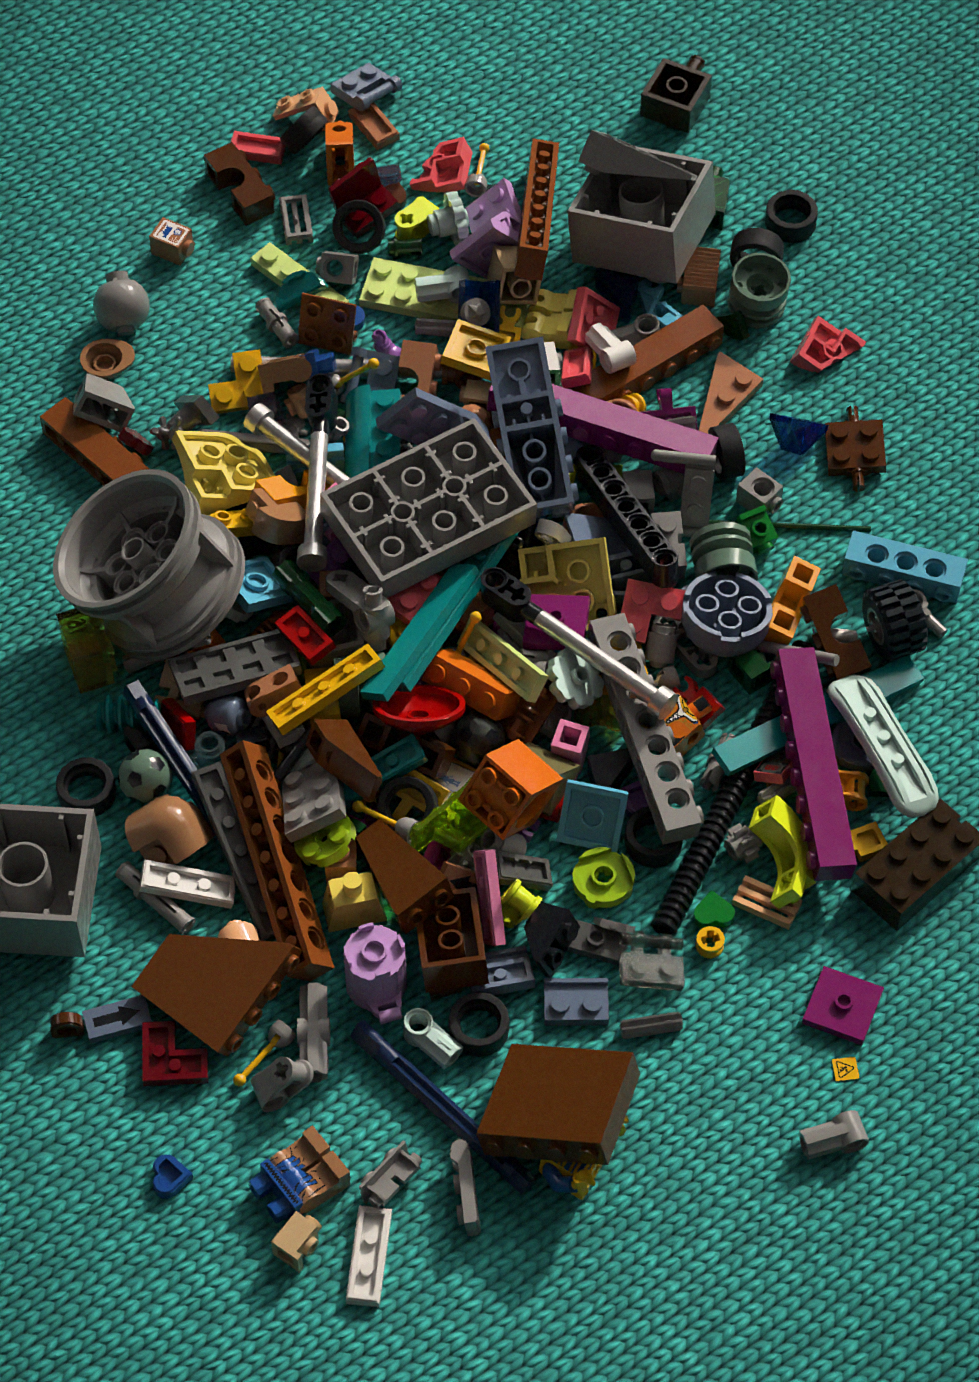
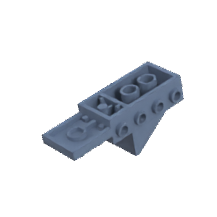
M543 336L485 347L497 409L496 411H491L494 429L500 428L502 436L501 439H496L498 451L502 456H505L506 462L537 503L536 521L541 519L540 516L551 514L554 518L564 517L563 513L570 514L569 511L575 510L574 501L579 500L577 484H571L569 473L574 472L571 455L565 456L564 445L569 444L566 427H560L558 417L564 416L561 399H555Z

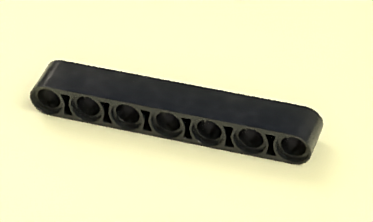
M586 445L579 448L576 452L577 477L652 583L660 588L675 586L679 580L677 552L602 450L594 445Z

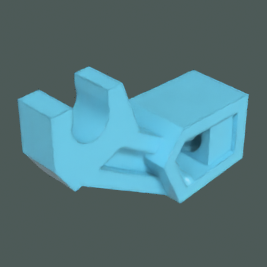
M645 278L639 283L637 298L640 300L644 314L648 313L656 316L659 320L660 329L681 318L683 315L666 302L660 301L664 293V286L660 284L656 288H651L653 287V282Z

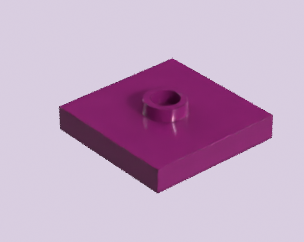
M531 594V601L582 637H586L590 609L589 596ZM526 620L522 641L523 649L563 650L566 648Z
M823 966L804 1014L802 1024L863 1046L884 987Z

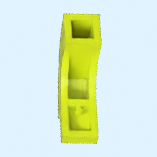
M776 795L755 808L749 829L767 845L775 859L777 881L770 902L780 909L789 903L794 904L799 901L804 894V890L816 884V881H814L812 870H808L806 864L808 846L807 842H803L801 838L802 822L796 813Z

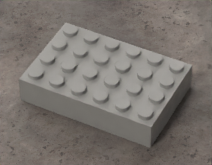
M475 418L320 493V513L370 585H379L380 588L382 587V595L386 598L536 524L537 503Z

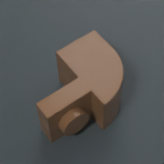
M263 488L252 489L245 514L254 522L251 532L258 538L276 545L304 543L306 511L298 502L277 504Z

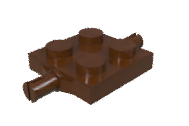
M849 406L846 409L848 421L825 423L828 476L844 475L852 477L853 491L858 492L857 482H859V490L861 492L865 489L864 476L872 473H886L883 420H859L858 407L853 406L854 415H852V407Z

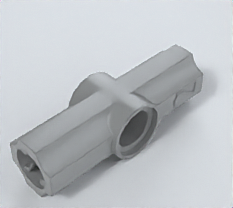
M307 983L305 986L300 987L299 992L300 1018H297V1045L300 1047V1060L310 1062L313 1067L314 1073L311 1083L328 1079V1047H330L327 986H323L320 983Z

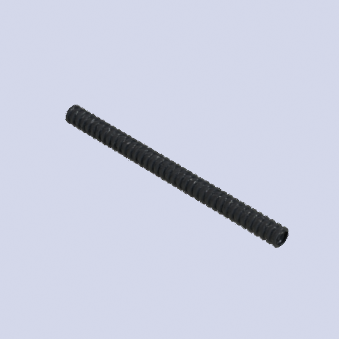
M802 640L792 643V646L802 648L814 647ZM774 679L766 699L763 700L762 706L759 708L758 714L755 716V720L752 722L749 730L782 714L781 706H777L775 701L776 679ZM760 762L729 777L725 775V780L722 781L721 787L718 789L717 795L714 797L713 803H711L698 836L694 837V840L691 842L690 848L687 850L686 856L683 858L682 864L675 874V879L671 882V887L667 889V894L663 897V902L659 905V910L651 921L652 929L659 935L664 937H675L677 935V929L681 927V921L685 919V915L693 903V898L697 895V890L700 889L701 882L704 881L705 874L708 873L709 867L712 865L713 859L716 857L717 851L724 841V836L727 835V830L731 827L732 821L735 819L736 813L739 811L740 805H742L747 791L754 781L753 771Z

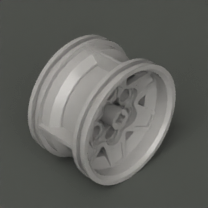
M158 469L139 470L125 474L109 482L90 496L66 525L57 544L53 561L54 581L61 595L81 613L99 618L104 633L121 651L133 658L148 661L175 656L193 647L209 635L224 619L234 604L241 589L245 573L244 551L237 537L218 519L201 514L195 495L176 476Z

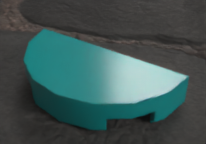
M305 270L293 272L282 281L283 285L279 290L278 296H276L277 310L282 312L300 303L302 293L315 295L329 287L323 278L313 272Z

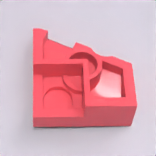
M461 137L440 142L433 150L432 156L422 165L424 172L420 178L411 179L409 185L412 190L427 192L464 190L473 153L465 138Z
M817 316L800 342L790 363L804 370L819 373L861 349L866 344V341L849 329L844 328L840 331L820 316Z

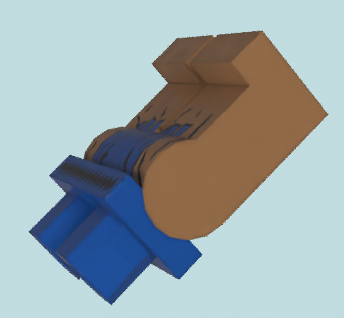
M318 349L310 350L306 354L266 360L257 365L263 394L276 391L280 387L279 382L289 380L304 382L313 375L330 373L337 369L334 352L319 355Z
M312 1125L302 1132L300 1139L286 1149L277 1152L270 1159L260 1163V1172L249 1181V1189L258 1200L273 1192L277 1198L266 1206L271 1218L275 1223H279L291 1217L296 1211L303 1215L349 1187L350 1171L333 1150L330 1151V1146Z

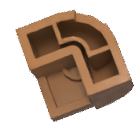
M169 794L158 797L134 811L125 821V833L133 852L139 850L144 859L176 865L199 850L215 836L210 825L191 800L188 802L180 797L169 796Z

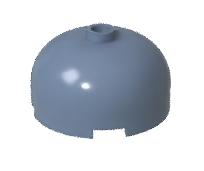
M716 571L703 574L694 579L685 591L681 617L684 631L698 648L709 654L720 657L746 654L757 648L768 634L773 616L771 596L758 581L738 572L735 573V576L716 575Z

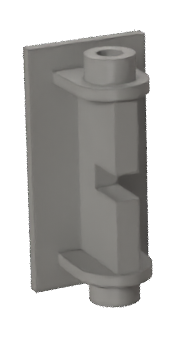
M402 1141L396 1148L390 1149L385 1155L383 1162L374 1171H370L364 1176L359 1186L363 1203L367 1204L370 1202L377 1209L381 1205L385 1206L400 1190L399 1185L393 1182V1180L396 1178L405 1185L420 1170L422 1159L416 1153L409 1155L405 1141Z

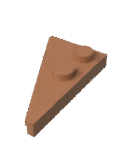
M720 351L717 355L699 431L708 434L710 427L726 424L763 386V378Z

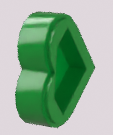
M711 890L694 909L693 920L700 928L714 925L725 928L733 923L735 910L729 902Z

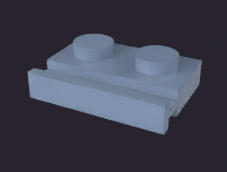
M526 946L485 953L489 984L470 986L471 993L483 992L492 995L535 988V978Z
M544 978V1026L609 1025L608 978Z

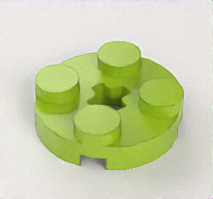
M346 815V818L295 841V851L306 865L311 866V863L317 864L318 867L330 866L341 860L349 852L348 844L351 838L355 841L356 828ZM327 836V840L322 842L321 840Z
M597 847L584 852L579 857L578 863L572 872V884L576 894L585 902L586 906L592 909L614 907L629 899L632 895L635 870L632 862L626 855L612 852V848ZM600 872H603L605 876L611 875L612 877L605 883L597 880Z

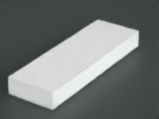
M145 859L142 866L139 892L231 909L234 904L236 882L234 877L230 875Z
M359 1206L346 1304L380 1307L392 1209Z

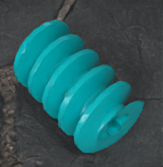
M107 694L104 702H99L96 714L98 732H102L105 726H107L108 732L114 733L117 727H119L120 733L123 734V728L129 726L139 731L143 729V732L149 735L130 704L124 703L123 695H119L116 703L112 702L111 694ZM156 698L154 704L161 713L160 702Z

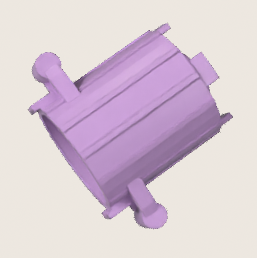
M373 922L363 924L358 927L356 932L350 935L343 948L346 992L356 1006L358 1005L363 1009L371 1011L382 1025L402 1018L401 999L405 991H407L405 943L400 934L383 925L377 926Z

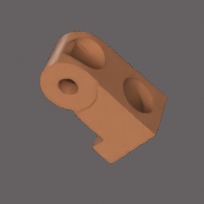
M288 664L249 684L244 690V698L253 716L265 717L268 716L267 710L302 686L293 668Z

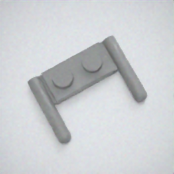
M654 449L651 453L653 461L685 464L680 511L683 537H692L699 529L709 524L716 455Z

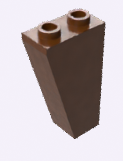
M381 819L356 836L363 857L401 931L405 935L421 925L425 919L454 898L448 878Z

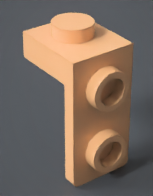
M324 87L313 90L306 89L301 94L292 97L285 96L281 98L272 116L275 120H279L307 111L310 107L315 106L327 118L328 123H334L339 110Z

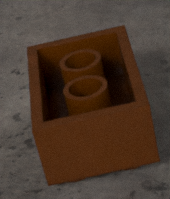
M475 887L452 890L454 898L425 919L421 925L417 926L426 993L489 984Z

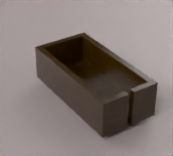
M940 798L934 810L925 816L918 817L855 872L851 891L892 928L898 931L979 859V831L966 820L961 824V816Z

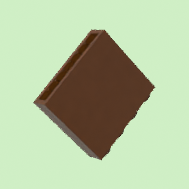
M511 1044L476 1133L484 1155L517 1157L527 1160L540 1159L555 1162H576L588 1165H608L640 1077L634 1053Z

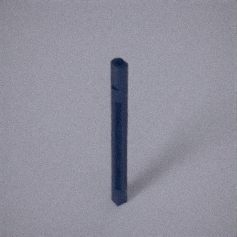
M137 680L127 684L122 694L214 832L191 778V772L198 769L140 681Z
M365 1020L356 1024L350 1037L459 1138L464 1141L466 1140L469 1147L521 1195L532 1189L537 1178L515 1157L484 1155L476 1134L479 1125Z

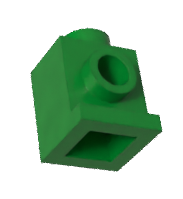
M765 505L740 514L734 522L745 526L750 531L753 553L758 552L759 555L772 550L779 538L766 513L767 508ZM759 527L761 533H758L755 528Z

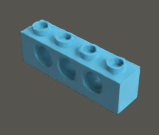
M853 531L845 555L842 575L854 580L876 583L880 586L902 579L912 589L921 591L925 596L936 598L942 602L957 604L968 559Z

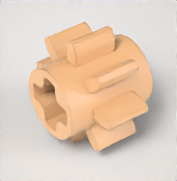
M300 383L287 391L289 398L285 399L284 403L291 416L297 414L300 419L308 418L305 411L306 384Z

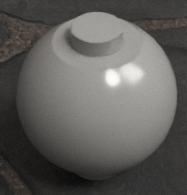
M127 271L107 273L105 275L106 283L98 288L94 296L93 309L95 316L104 328L117 332L118 336L134 334V330L139 328L148 316L150 309L149 297L145 289L137 281L129 279Z

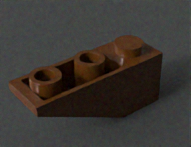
M314 719L305 745L316 763L365 800L374 801L377 790L382 784L383 776L348 720Z

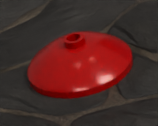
M415 685L411 692L395 691L388 702L373 700V712L382 722L404 732L414 733L415 735H423L440 730L456 722L465 712V699L459 693L448 688L433 685Z

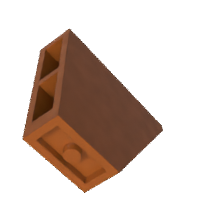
M168 934L131 987L216 1052L229 1056L230 1053H234L242 1045L244 1040L242 1036L247 1029L259 1021L263 1013L262 1008L267 1001L272 1000L281 989L280 983L287 973L290 974L297 968L300 962L299 957L303 951L285 942Z

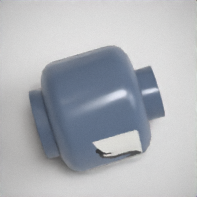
M224 695L212 699L207 704L205 720L213 732L235 736V733L249 726L252 714L245 699Z

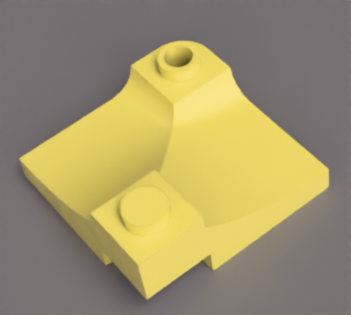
M175 431L172 441L182 465L185 486L195 495L201 514L210 515L219 510L224 511L231 507L248 503L256 480L275 476L265 456L258 449L245 445L235 436L220 432Z
M606 537L518 549L521 571L520 581L529 587L531 594L590 597L586 631H588L590 620L599 619L597 612L600 608H604L607 611V617L617 614Z

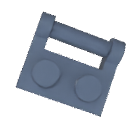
M367 63L331 83V93L359 111L366 110L370 107L371 103L390 92L396 93L402 89V81L398 76H389L371 63Z
M352 347L351 356H353L349 373L362 367L364 359L376 358L379 361V366L377 369L369 370L367 384H370L371 391L396 389L400 374L398 367L400 356ZM360 375L347 381L345 394L341 395L340 403L345 404L346 395L352 389L358 387Z

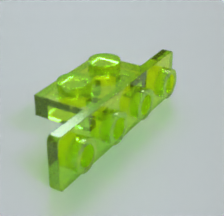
M471 778L457 792L454 791L443 804L435 807L424 820L417 822L413 826L410 838L411 846L416 851L420 852L430 842L435 840L460 853L488 828L458 801Z

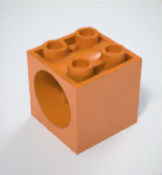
M517 739L485 755L458 798V801L504 840L535 824L564 778Z

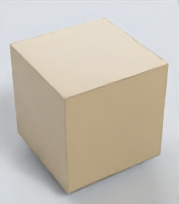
M493 245L487 284L496 304H537L541 280H525L519 276H514L517 246Z

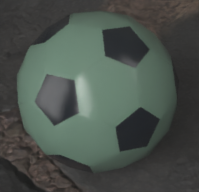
M150 749L130 753L122 761L118 772V782L123 793L132 801L141 804L149 803L158 797L166 795L170 790L173 780L172 768L166 758L159 752Z

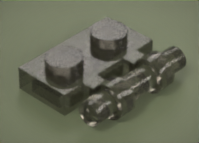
M633 930L632 933H620L619 944L631 946V952L622 951L619 956L620 986L682 991L685 986L683 957L671 956V950L682 951L683 938H675L667 933H660L659 936L644 935L643 931ZM643 947L658 948V955L645 954Z

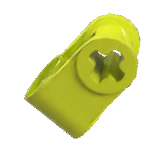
M423 196L416 198L410 205L395 215L394 222L397 226L395 237L397 239H422L430 233L427 215L433 214V210L440 208Z
M516 879L501 896L503 922L507 928H514L521 921H525L542 901L539 895L535 897L521 886L522 881Z

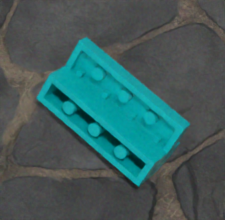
M370 384L352 389L346 395L345 419L349 422V428L345 436L344 474L349 478L401 454V438L378 429L376 423L377 417L402 398L400 388L371 391Z

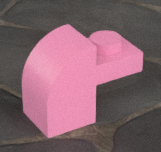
M560 719L551 743V753L575 762L583 768L589 744L590 727Z

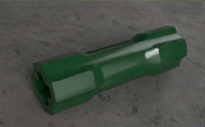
M286 560L275 568L272 574L275 578L274 581L287 595H290L329 637L334 636L344 628L346 624L344 615L332 602L327 601L292 560Z

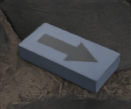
M143 995L82 1011L90 1044L142 1030V1022H152L146 999Z

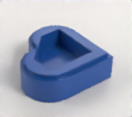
M161 1155L154 1161L153 1170L155 1177L153 1179V1188L155 1194L162 1199L172 1198L193 1179V1174L171 1155Z

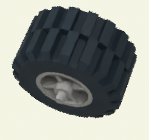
M900 579L866 590L862 600L864 623L869 638L880 656L890 662L925 650L928 639L926 618L921 603L909 584Z

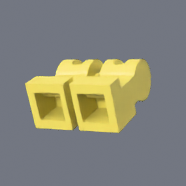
M540 289L537 304H530L525 324L521 331L522 339L543 336L544 343L554 341L556 348L569 349L572 347L573 343L569 342L567 338L577 290L570 289L568 294Z

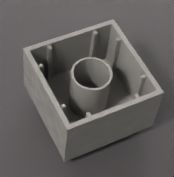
M635 146L636 150L648 152L657 156L661 161H667L697 175L696 181L603 172L600 173V176L590 173L567 211L572 262L594 266L602 272L617 271L646 277L654 283L669 282L677 284L716 213L713 161Z
M0 804V952L85 957L102 847L94 809Z

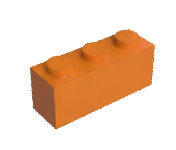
M451 648L438 651L422 677V680L430 685L448 688L459 693L465 699L466 705L495 721L513 716L521 697L490 670Z

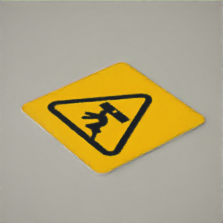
M855 1057L832 1059L836 1081L860 1078Z

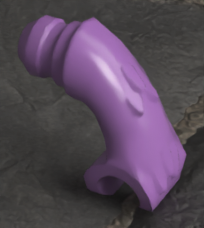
M377 329L373 332V347L377 352L400 356L401 348L392 343L391 339L386 336L385 331Z

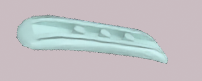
M853 675L832 682L827 689L828 696L866 752L895 808L907 817L925 816L934 810L939 796L932 774L905 734L879 687L870 678L860 675Z

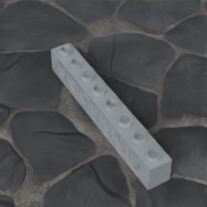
M625 613L590 620L587 632L588 640L655 686L652 675L647 674L644 667L646 664L644 652L636 646L635 628L632 623H628ZM613 647L621 648L622 651L614 650ZM600 671L662 845L697 837L701 824L704 823V816L701 807L695 805L692 782L690 779L685 778L682 755L680 752L676 753L672 728L666 726L664 719L659 720L649 713L646 702ZM636 698L642 702H634L631 699ZM646 724L651 726L652 728L646 729L643 728L641 725ZM650 751H658L661 755H654ZM660 777H667L671 781L665 782L661 780ZM675 803L681 806V808L676 809L669 804Z

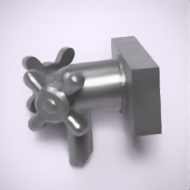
M182 395L174 402L179 411L168 422L165 416L160 417V427L151 428L150 434L156 435L162 441L163 450H168L170 448L168 440H172L175 431H190L196 425H212L220 417L203 395ZM172 441L171 449L175 451L176 448Z

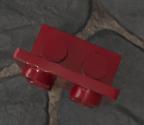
M371 157L358 163L352 171L344 177L337 179L328 188L335 212L346 202L365 200L375 205L385 219L400 207L399 201L382 185L375 161ZM354 211L346 216L343 225L358 239L372 229L375 223L370 214L364 211Z

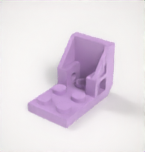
M505 178L465 208L468 213L469 227L472 234L449 251L453 261L485 279L488 276L493 245L518 246L521 210L512 184Z

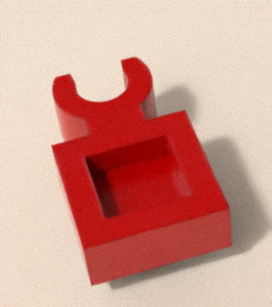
M685 676L684 679L689 685L687 691L682 692L679 688L674 687L673 692L679 693L684 700H687V705L701 696L705 698L712 709L710 713L699 719L705 730L726 709L707 688L702 686L699 689L694 679Z

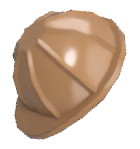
M116 339L92 341L83 348L80 354V364L83 370L88 374L107 381L122 374L135 360V351L132 346L125 341Z

